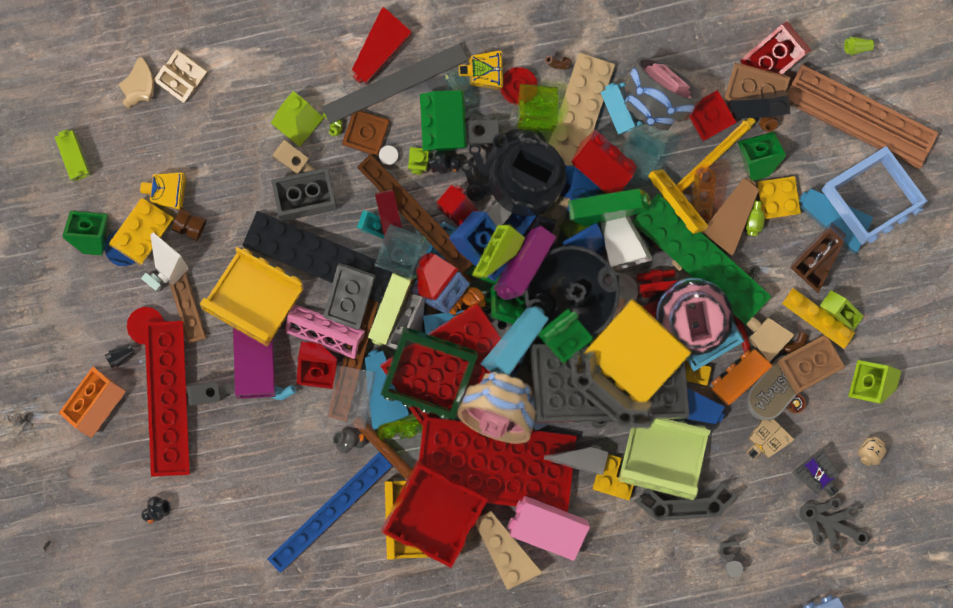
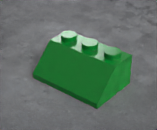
M433 91L420 94L423 151L437 152L467 148L464 91Z

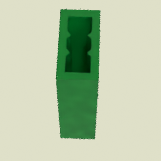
M634 189L569 200L570 218L576 223L587 227L595 223L599 224L648 212L650 197L645 191Z

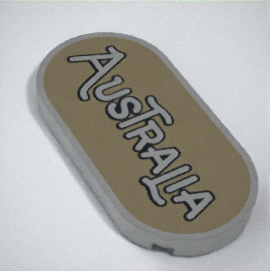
M786 355L780 356L773 361L772 367L756 381L747 393L748 410L759 420L775 419L796 396L792 386L777 363L779 359Z

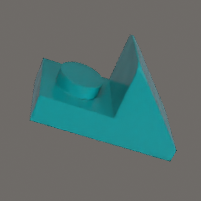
M363 210L357 228L361 232L385 240L380 216Z

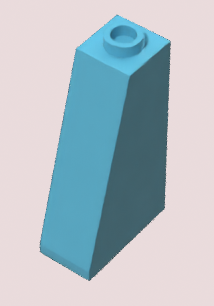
M538 307L526 308L483 360L481 365L491 373L509 375L547 322L548 318L544 315V311Z

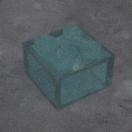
M390 224L375 266L411 279L426 237Z

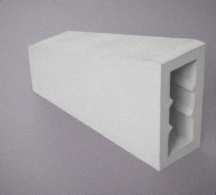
M630 216L601 223L609 264L614 270L618 271L652 260V256L635 225L632 223Z

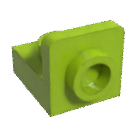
M410 147L408 171H411V174L423 175V172H427L429 152L423 151V148Z

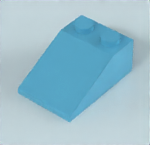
M733 321L731 332L721 346L710 353L688 355L686 359L693 371H696L741 344L745 339Z

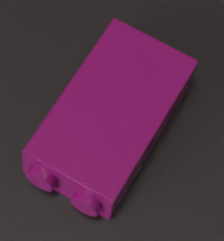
M541 226L525 233L522 248L510 259L493 288L498 292L497 295L499 297L509 300L521 296L529 285L556 236Z
M233 328L236 398L276 397L274 337L269 345L265 346Z

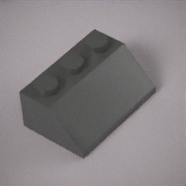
M328 168L271 180L278 216L281 221L337 210Z

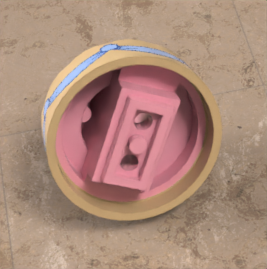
M495 372L485 374L479 385L470 386L467 389L459 407L458 416L464 424L484 436L507 443H525L530 439L536 420V410L531 405L534 392L531 391L530 386L523 384L517 378H511L506 374H497Z

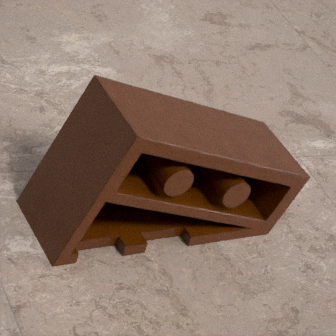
M831 222L791 264L790 268L818 294L839 253L846 234Z

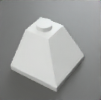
M152 233L151 242L155 268L159 272L157 276L163 282L167 283L169 281L174 285L189 268L175 250L156 234Z

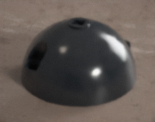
M579 246L559 247L547 252L525 290L526 306L529 308L534 307L536 302L541 303L544 315L548 318L541 330L567 309L571 313L574 311L578 315L577 320L593 337L606 328L616 313L620 296V277L602 256L590 249ZM606 274L613 276L612 284L606 283ZM582 288L583 292L577 295L575 291Z

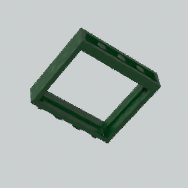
M404 326L383 382L381 395L388 401H400L406 407H418L424 413H436L442 419H455L478 357L477 350ZM406 340L468 361L451 409L389 388Z

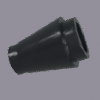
M129 344L109 350L105 357L110 367L113 368L115 366L119 367L135 355Z

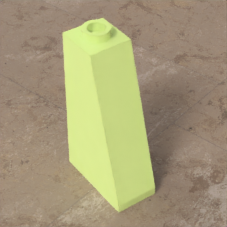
M401 269L392 274L368 338L373 339V343L381 346L387 344L408 293H411L410 288L415 283L417 276Z

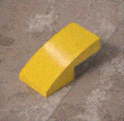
M685 361L686 381L708 386L712 367L704 365L693 371L688 361Z

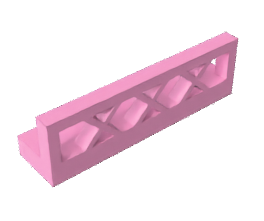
M296 304L287 314L286 333L312 343H320L327 349L353 359L356 358L358 345L364 338V330H357L323 318L324 315ZM292 323L297 324L301 330L291 328ZM308 330L315 331L318 336H312ZM326 337L333 338L335 343L333 344L328 342ZM343 344L352 345V351L346 349Z

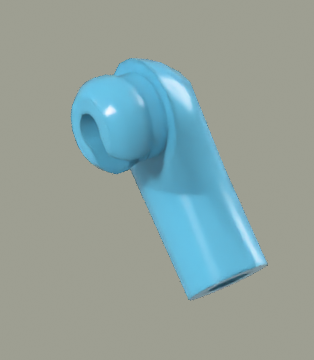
M294 385L286 388L275 386L276 397L272 398L284 400L295 394L297 390Z

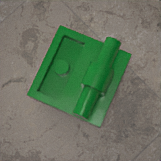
M494 284L491 287V298L486 297L485 299L486 305L491 306L493 318L513 325L527 308L525 294L506 300L497 295L498 292L493 289Z
M568 309L538 333V336L562 364L572 358L576 351H580L593 340V337L577 320L578 315L574 311L571 313Z

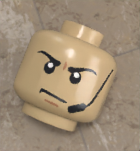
M877 437L866 438L858 450V455L861 458L860 461L866 466L879 465L887 452L886 444Z

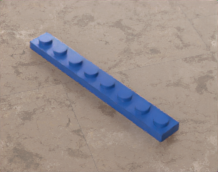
M378 452L267 560L281 573L392 467V464Z

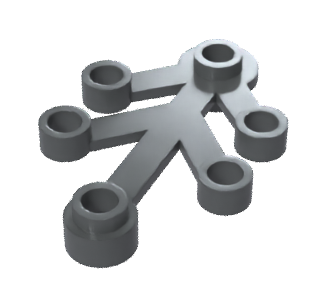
M832 498L829 502L818 506L811 503L804 504L799 510V515L804 522L809 523L813 534L812 540L815 544L821 545L825 541L824 535L819 532L816 521L824 525L830 541V550L834 553L842 551V544L838 542L834 530L853 538L854 543L859 546H864L869 542V535L866 531H855L838 523V521L849 517L856 518L859 514L856 507L851 506L845 511L825 517L819 513L829 509L838 510L841 507L839 499ZM834 500L838 502V506L836 508L832 506V502ZM809 509L813 512L810 517L806 515V511ZM850 509H855L856 513L854 516L849 514ZM861 534L865 536L863 542H860L858 539ZM818 535L822 537V541L819 543L815 540ZM838 544L839 550L834 551L833 545Z

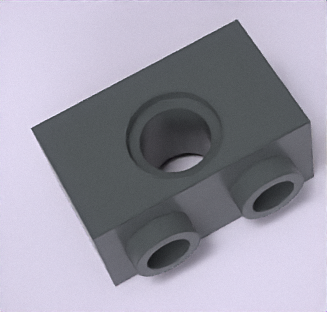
M473 117L465 118L467 146L473 143H477L479 146L493 145V137L499 133L498 120H494V117H483V120H475ZM482 127L485 133L478 136L474 133V129Z

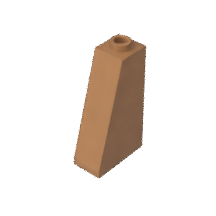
M743 178L708 222V228L701 232L729 257L736 250L759 191L756 188L757 184L749 178L747 180Z

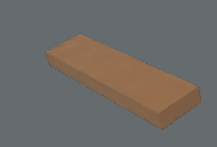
M185 272L174 285L170 282L169 284L180 320L184 323V333L187 342L192 344L207 339L187 272Z

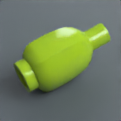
M754 201V206L745 224L748 235L758 236V233L763 230L765 215L761 210L762 201Z

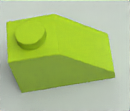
M830 291L820 304L824 311L852 331L856 329L864 317L846 298L833 291Z

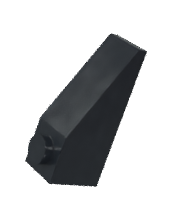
M787 90L730 100L734 119L775 117L791 114Z

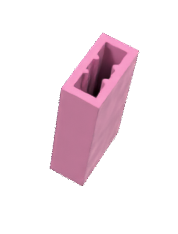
M524 496L522 501L517 503L515 517L511 518L508 523L510 536L574 561L590 528L588 520Z

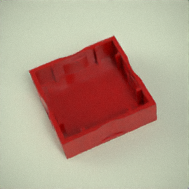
M417 461L381 531L382 534L406 546L414 547L422 551L426 556L452 568L465 544L468 532L476 523L488 498L482 493Z

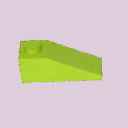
M498 225L472 275L474 277L489 276L518 253L522 248L525 237L510 225Z

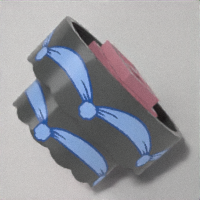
M638 58L625 81L630 91L624 101L627 110L633 112L636 118L643 120L649 126H655L658 130L665 129L668 131L675 120L686 121L702 99L700 91L686 77L671 67L650 58Z

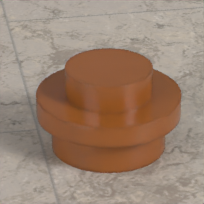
M776 116L763 117L759 122V126L763 131L772 132L778 126V119Z

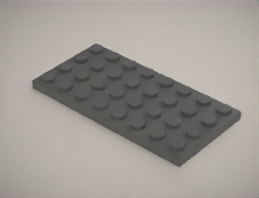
M592 343L587 344L580 350L582 352V366L584 367L586 366L584 359L587 356L584 352ZM546 344L530 346L536 423L614 421L575 387L570 359L562 364ZM685 361L678 366L646 401L653 402V409L649 413V417L650 414H654L655 420L689 418ZM597 365V371L601 373V367ZM611 376L607 378L613 385H615L616 381ZM620 390V391L623 392L629 399H631V398L629 397L631 394H630L628 391H626V390H624V391Z

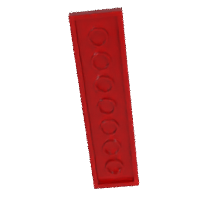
M183 321L144 322L151 477L190 475Z

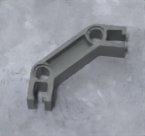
M576 351L570 359L575 387L621 427L650 428L655 421L654 414H650L649 417V413L653 409V402H633L597 371L595 352H587V356L584 359L586 366L584 367L581 361L582 352Z
M721 482L708 498L662 500L651 489L646 488L642 493L644 495L649 494L655 500V503L648 508L641 502L643 499L641 497L637 498L634 502L652 518L660 521L710 518L720 516L738 495L730 490L729 494L731 496L724 503L718 500L717 496L723 489L727 490L729 488ZM712 502H717L719 508L716 512L712 513L709 510V505ZM658 505L664 507V513L661 516H657L654 512L655 507Z

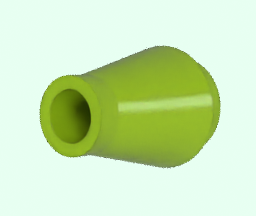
M850 37L844 41L845 53L851 56L873 51L874 49L872 39Z

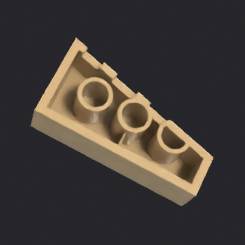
M492 511L478 517L475 524L507 590L542 573L517 541L510 536V533Z

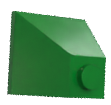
M774 131L737 142L749 179L753 181L769 177L786 157Z
M70 211L62 235L63 239L82 254L102 256L107 235L108 214Z

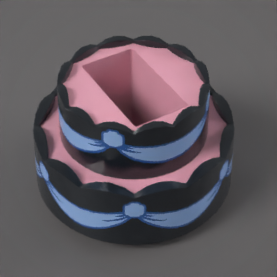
M689 277L674 282L662 293L656 307V320L691 350L689 355H701L716 350L726 341L733 326V309L729 299L719 286L704 278ZM694 302L695 307L690 309L689 304ZM697 321L699 325L695 328L692 327V323Z

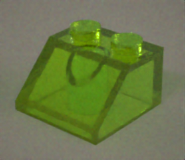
M520 84L517 106V129L555 131L558 122V87Z

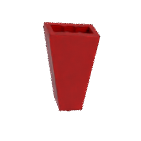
M384 6L381 8L352 68V73L354 74L352 77L359 84L363 82L367 85L412 36V31Z

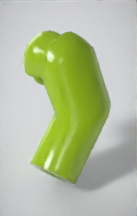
M342 120L331 124L329 129L331 136L340 135Z

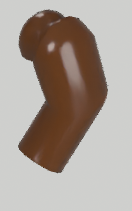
M548 55L545 58V63L553 69L568 70L572 60L563 57L562 61H559L553 56Z

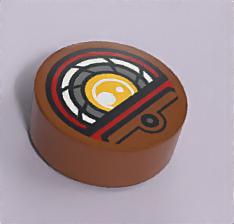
M797 394L786 407L787 410L791 413L802 412L806 405L805 399Z

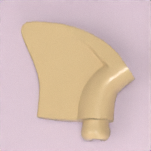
M141 57L137 59L129 76L119 83L121 90L126 96V99L122 102L126 108H131L132 105L135 106L140 101L150 102L153 98L154 80L152 72L146 61Z

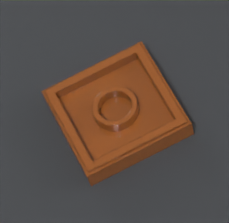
M363 111L351 115L342 145L378 157L390 120Z

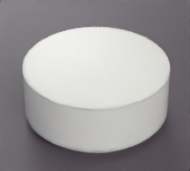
M384 146L379 152L380 161L385 165H393L398 160L397 150L393 146Z

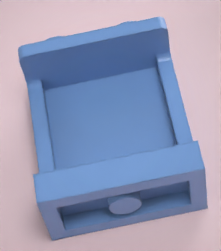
M457 272L436 300L425 298L424 303L447 314L470 283ZM417 280L410 288V291L415 295H418Z

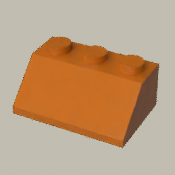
M755 349L751 352L749 350L745 351L740 356L742 360L738 364L732 363L726 369L728 372L723 377L719 375L712 382L713 386L710 389L725 406L731 405L772 367L771 363Z
M92 367L59 414L75 429L92 438L126 391L98 369Z

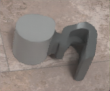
M736 540L722 542L717 549L721 557L727 558L724 568L726 573L733 578L742 575L743 565L734 559L735 553L726 552L725 547L740 545Z

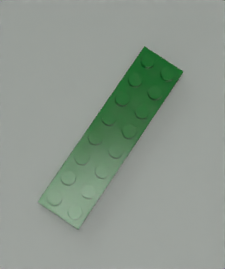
M657 193L650 201V205H648L649 211L638 214L632 220V223L692 277L704 278L719 286L729 299L733 314L746 325L772 296L703 233L693 234L688 230L686 224L675 213L673 207Z

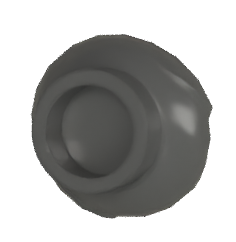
M345 430L335 433L333 444L336 445L341 453H348L353 447L363 448L366 440L363 434L356 436L352 430Z

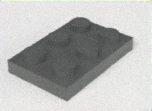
M339 263L323 318L360 330L376 275Z

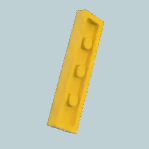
M664 169L654 170L648 175L652 184L659 189L664 199L670 203L675 213L681 217L688 230L694 234L703 232L708 228L706 222Z
M794 288L789 291L782 302L785 307L843 349L849 344L855 332Z

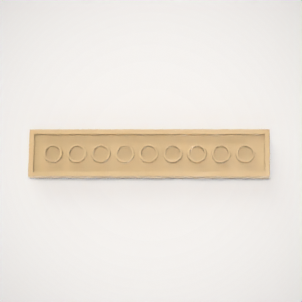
M582 53L578 54L549 142L562 157L565 165L573 167L575 166L571 161L580 143L594 130L603 103V97L600 92L606 90L605 86L609 85L615 66L613 63ZM561 195L554 206L540 214L557 221L552 232L556 236L552 243L554 245L557 243L567 212L568 201L570 200L561 197ZM536 219L534 220V222L531 224V226L529 227V229H528L527 231L533 229L534 224H535V222H536Z

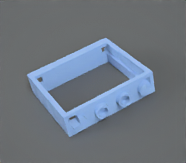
M887 146L830 180L822 188L823 193L861 245L867 242L873 243L879 238V234H887L894 229L895 224L899 223L901 225L909 219L908 216L914 214V216L924 210L922 207L927 202ZM881 162L912 203V206L867 233L836 189Z

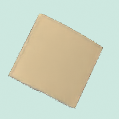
M176 49L167 64L163 65L154 81L185 103L202 82L208 70L181 50Z

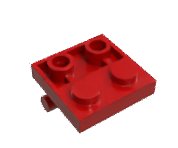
M657 269L650 270L648 273L636 274L637 282L646 280L651 282V284H642L638 287V296L643 295V298L655 297L656 293H663L671 284L676 282H663V278L676 277L675 269L665 271Z

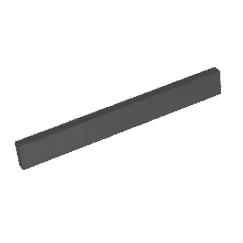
M459 43L322 106V109L331 125L468 62V59Z

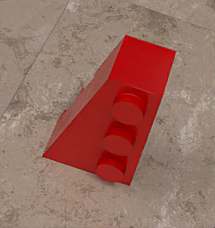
M451 184L437 201V208L460 226L472 211H479L465 196L466 191L459 185L454 187Z

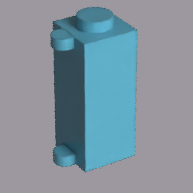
M625 82L617 85L616 83L605 86L606 90L600 92L618 134H625L643 125L642 121H638L633 112L628 111L624 104L627 98L624 89L627 86Z

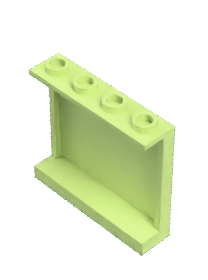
M656 419L650 428H630L618 481L694 500L698 491L697 485L706 443L711 430L706 429L702 425H689L683 420L673 421L669 419Z

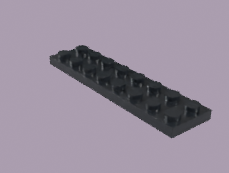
M260 211L256 212L242 245L330 283H333L339 263L376 275L369 299L381 303L392 274L398 270L391 265Z

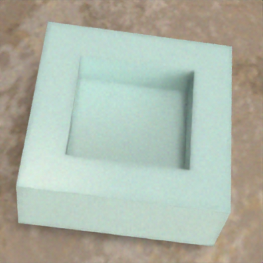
M145 273L141 278L157 292L163 287L160 284L161 279L154 273L151 275Z

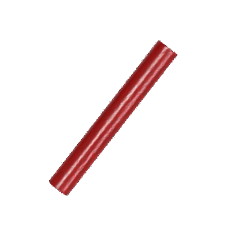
M733 314L735 324L745 339L741 343L743 351L749 350L751 352L744 324Z

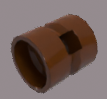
M181 208L174 220L172 231L181 235L186 233L188 238L198 241L203 233L207 219L199 215L192 216V212Z

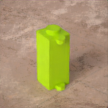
M69 129L59 132V135L54 138L70 180L75 182L91 176L76 133Z

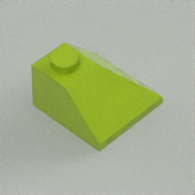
M292 91L278 109L271 124L301 147L324 117L297 93Z
M857 360L848 397L882 404L897 390L901 370L887 365Z

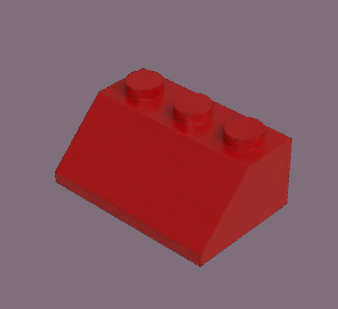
M596 130L592 131L580 143L571 161L577 169L607 194L621 192L631 180L638 167L633 160L626 157L618 147L611 144L604 135Z

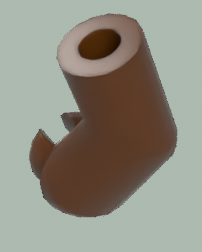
M799 332L796 342L787 343L783 347V351L790 354L805 346L808 334Z

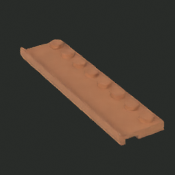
M804 65L800 66L787 92L790 106L878 150L887 146L896 159L918 170L922 167L938 135V132Z

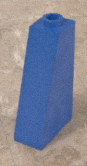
M687 388L688 420L710 424L722 421L725 415L723 411L724 406Z

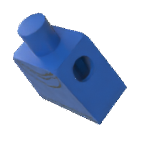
M565 165L566 183L561 197L574 200L597 195L600 187L576 167Z

